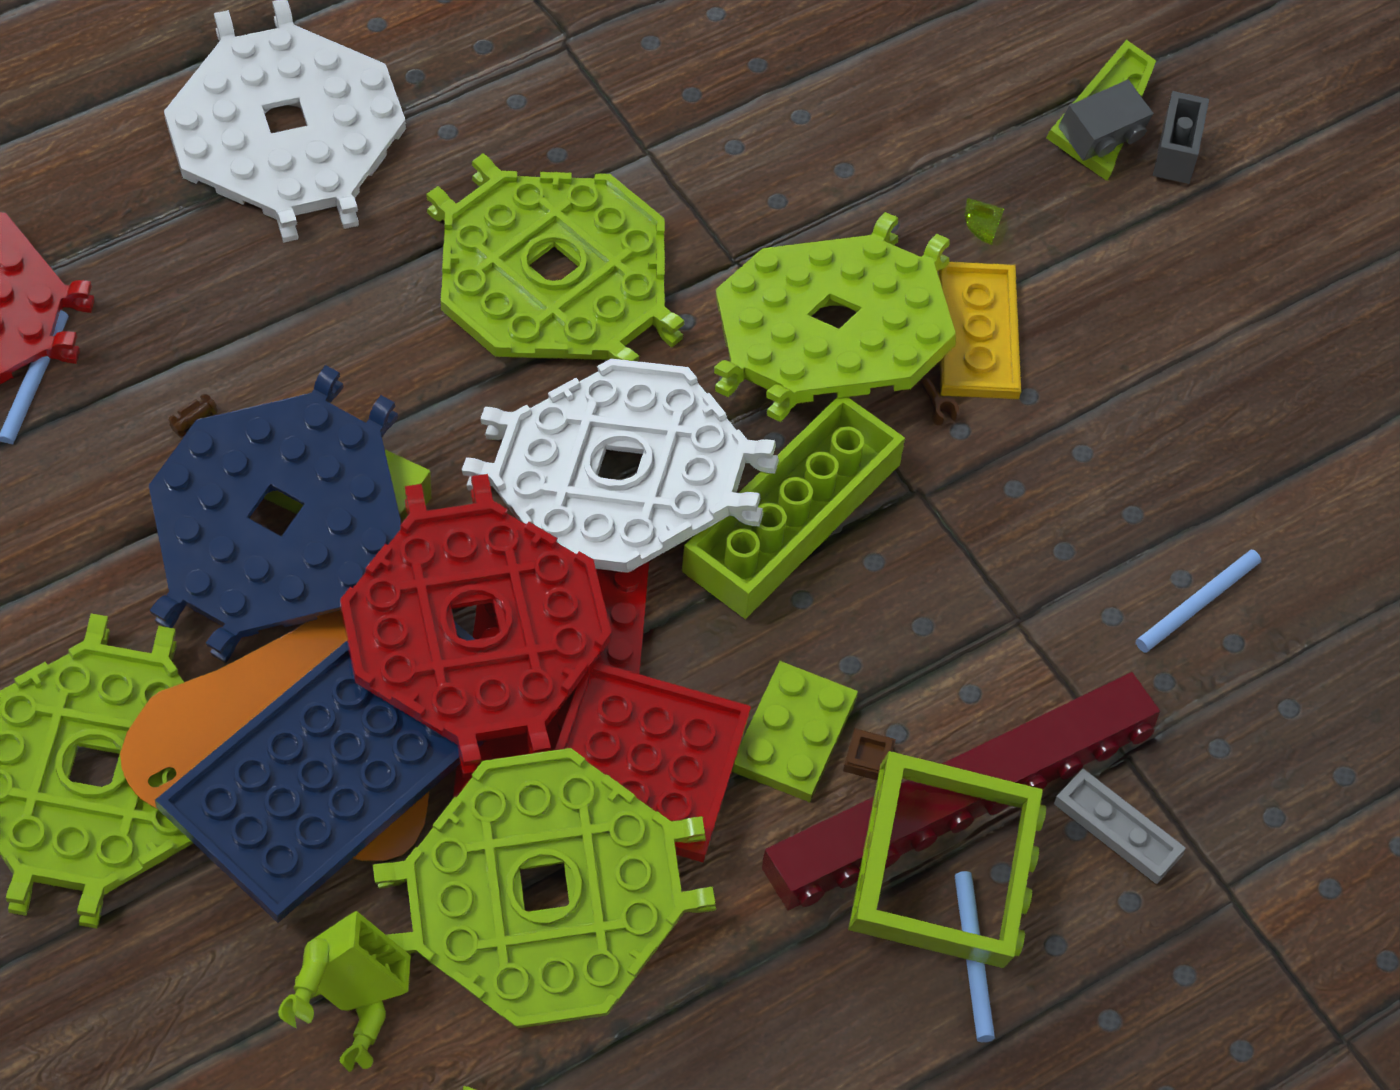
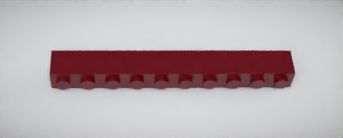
M1130 672L942 764L1044 789L1047 783L1059 777L1063 780L1071 778L1083 768V765L1091 761L1097 760L1102 762L1109 759L1120 747L1130 742L1136 745L1147 740L1154 733V727L1160 710L1134 673ZM910 780L902 782L885 869L893 865L900 858V855L913 849L916 852L922 851L930 847L937 840V837L949 831L959 833L968 828L974 822V819L986 813L989 815L998 814L1009 805ZM874 796L765 849L762 870L788 911L799 905L802 907L811 906L818 902L825 892L837 886L842 889L847 888L858 881Z

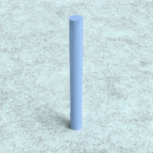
M60 310L53 336L63 331L68 320V314ZM48 356L30 363L1 429L0 442L14 444L51 359Z
M1249 550L1136 639L1137 647L1144 653L1150 651L1261 562L1260 555L1255 550Z
M968 871L955 874V883L962 931L980 935L972 873ZM966 959L977 1041L990 1042L995 1039L985 964Z

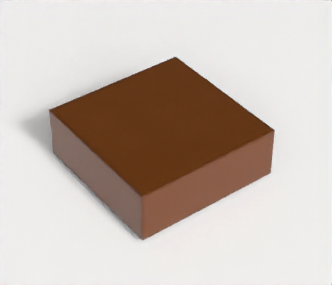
M854 728L843 771L877 780L880 764L889 751L893 752L896 739Z

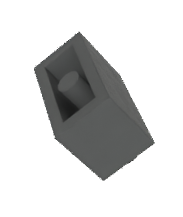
M1128 79L1069 105L1058 127L1084 161L1096 155L1099 157L1106 156L1116 146L1124 142L1132 144L1141 139L1147 132L1146 126L1154 113Z
M1172 91L1163 123L1153 176L1190 184L1199 154L1209 104L1208 98Z

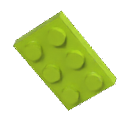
M779 661L740 744L732 772L811 802L857 700L858 691Z

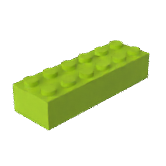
M849 397L836 398L777 455L779 462L775 474L760 471L739 492L760 493L758 507L763 509L760 526L747 525L737 520L735 516H728L694 535L684 545L682 572L746 619L900 465L905 437Z

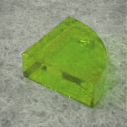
M967 198L964 213L966 224L977 238L992 245L1003 216L1004 208Z

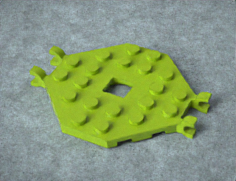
M483 153L472 161V166L478 171L472 176V181L480 187L456 204L439 186L427 193V200L433 204L427 208V214L436 221H445L441 310L495 357L639 361V355L625 346L651 325L656 327L660 337L671 348L683 339V334L678 329L684 325V320L665 307V218L611 174H595V178H572V173L540 172V177L517 176V171H501ZM555 247L578 267L562 280L552 281L543 278L529 265Z
M885 212L877 220L871 235L762 248L716 289V302L718 311H720L726 347H728L730 362L722 360L714 367V373L722 377L715 385V392L729 397L743 380L746 379L768 389L766 391L767 398L775 401L767 409V416L781 422L797 403L813 401V395L835 392L837 398L870 394V388L893 385L894 391L911 389L956 345V332L937 273L938 270H942L949 264V257L942 253L950 245V239L936 234L927 244L924 255L922 257L894 246L898 242V235L891 233V231L898 224V217ZM827 306H844L857 312L840 329L812 317L820 308Z
M91 613L84 641L68 649L69 654L48 665L44 662L14 678L15 683L0 690V856L13 874L5 897L6 901L10 902L8 907L9 913L27 916L33 882L83 891L77 909L78 915H81L79 925L97 929L105 894L190 846L193 842L158 809L141 800L135 794L122 771L120 755L112 782L109 785L99 787L69 780L78 746L120 754L127 731L149 699L159 691L184 683L178 674V669L172 662L177 647V642L174 641L176 634L174 628L158 626L152 653L106 645L110 635V630L106 629L108 616ZM170 767L165 768L152 775L148 779V784L151 787H159L172 780L176 776V770Z
M572 748L482 761L472 774L470 781L459 795L452 799L434 822L431 831L420 845L413 849L405 861L373 865L374 880L378 884L379 889L397 886L404 882H407L413 932L388 934L387 936L409 955L411 953H419L517 1029L608 1015L684 913L716 911L713 887L681 891L675 842L691 843L706 841L703 817L699 816L671 822L658 811L655 812L636 798L632 792L607 774L605 775L588 763L584 757ZM564 863L569 904L557 908L525 911L520 870Z

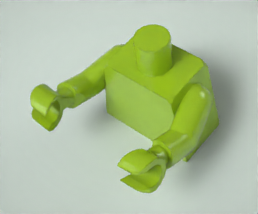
M355 911L307 943L304 949L302 968L295 979L293 988L296 993L284 999L278 1010L279 1017L296 1029L295 1016L310 1024L314 1017V1010L309 1001L319 995H323L340 1010L349 1011L356 1009L359 1021L353 1034L355 1040L353 1045L340 1057V1063L348 1072L353 1070L355 1062L362 1069H368L373 1064V1057L367 1050L369 1045L375 1043L386 1018V1011L382 1000L408 992L411 955L358 911Z

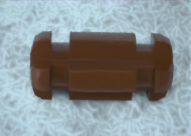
M208 394L200 395V401L195 399L177 411L179 416L172 415L169 417L170 427L179 437L185 436V430H189L196 420L206 418L208 414L212 416L217 414V405Z

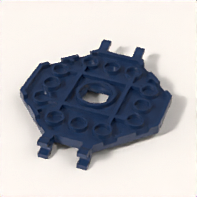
M327 365L319 373L315 381L314 390L311 393L196 420L149 484L169 588L168 594L160 597L150 609V613L156 616L155 622L158 625L173 628L181 612L187 606L221 625L222 627L215 630L209 637L206 645L212 648L211 655L224 663L229 660L241 638L259 634L258 630L283 625L284 627L318 620L317 616L341 611V597L350 587L353 588L365 574L367 565L385 544L388 545L400 531L402 523L382 439L386 431L391 428L399 417L398 413L393 411L395 402L380 395L372 407L369 420L365 423L331 404L332 400L337 397L344 386L343 383L338 381L340 373ZM272 491H279L303 505L282 536L250 519L266 494Z

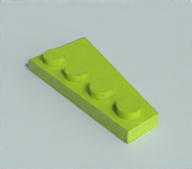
M1126 40L1073 103L1128 79L1142 97L1156 60ZM1063 114L1051 128L1046 139L1107 181L1113 171L1123 143L1116 146L1106 156L1099 157L1096 155L1083 161L1058 127L1064 116Z

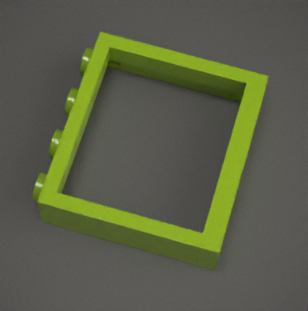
M889 751L880 764L848 930L1004 968L1014 958V955H1020L1024 944L1025 931L1020 930L1019 926L1021 914L1028 912L1032 898V889L1026 887L1028 873L1034 872L1039 856V847L1033 846L1035 832L1042 829L1046 815V806L1040 804L1043 789ZM902 779L1022 808L999 940L877 910Z

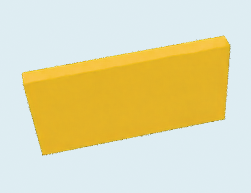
M949 262L945 268L938 270L937 273L956 332V345L940 360V396L1019 399L1021 394L1015 265Z

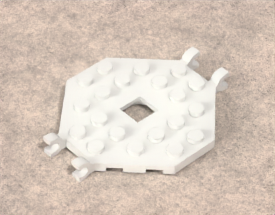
M288 0L272 1L276 15L274 16L276 28L235 37L229 10L214 13L219 43L164 110L182 177L195 184L198 181L208 184L216 189V193L242 205L246 201L262 208L263 214L277 220L284 243L298 240L295 215L337 206L344 229L359 226L356 215L358 208L355 201L356 196L360 192L359 187L367 176H372L387 156L386 150L395 139H399L404 133L406 122L385 63L294 25ZM284 105L300 107L307 126L271 133L265 113L272 108Z
M609 359L597 366L598 372L580 382L577 378H574L550 391L547 400L532 408L525 405L514 412H507L493 407H485L481 416V423L488 425L485 433L486 439H503L494 463L466 457L462 468L463 475L470 476L467 482L468 490L473 489L471 476L488 474L490 486L494 487L516 519L525 524L531 522L558 538L557 543L577 554L580 551L594 559L596 569L628 573L728 516H735L737 520L747 525L760 526L763 516V509L758 507L760 493H737L745 463H750L759 471L775 474L779 459L777 455H773L776 447L775 440H747L739 429L736 430L727 419L724 410L710 393L707 394L697 381V377L689 367ZM606 450L643 454L637 473L630 478L616 480L600 478L598 476Z

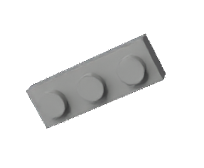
M1082 769L1056 797L1054 805L1156 884L1159 883L1185 852L1186 847L1085 769Z

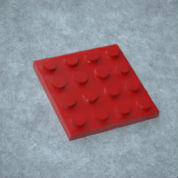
M594 662L576 686L555 750L572 748L584 757L588 763L605 775L607 774L632 792L636 798L655 812L658 811L671 822L702 816L706 841L691 843L675 842V850L678 856L704 863L750 715L751 706Z

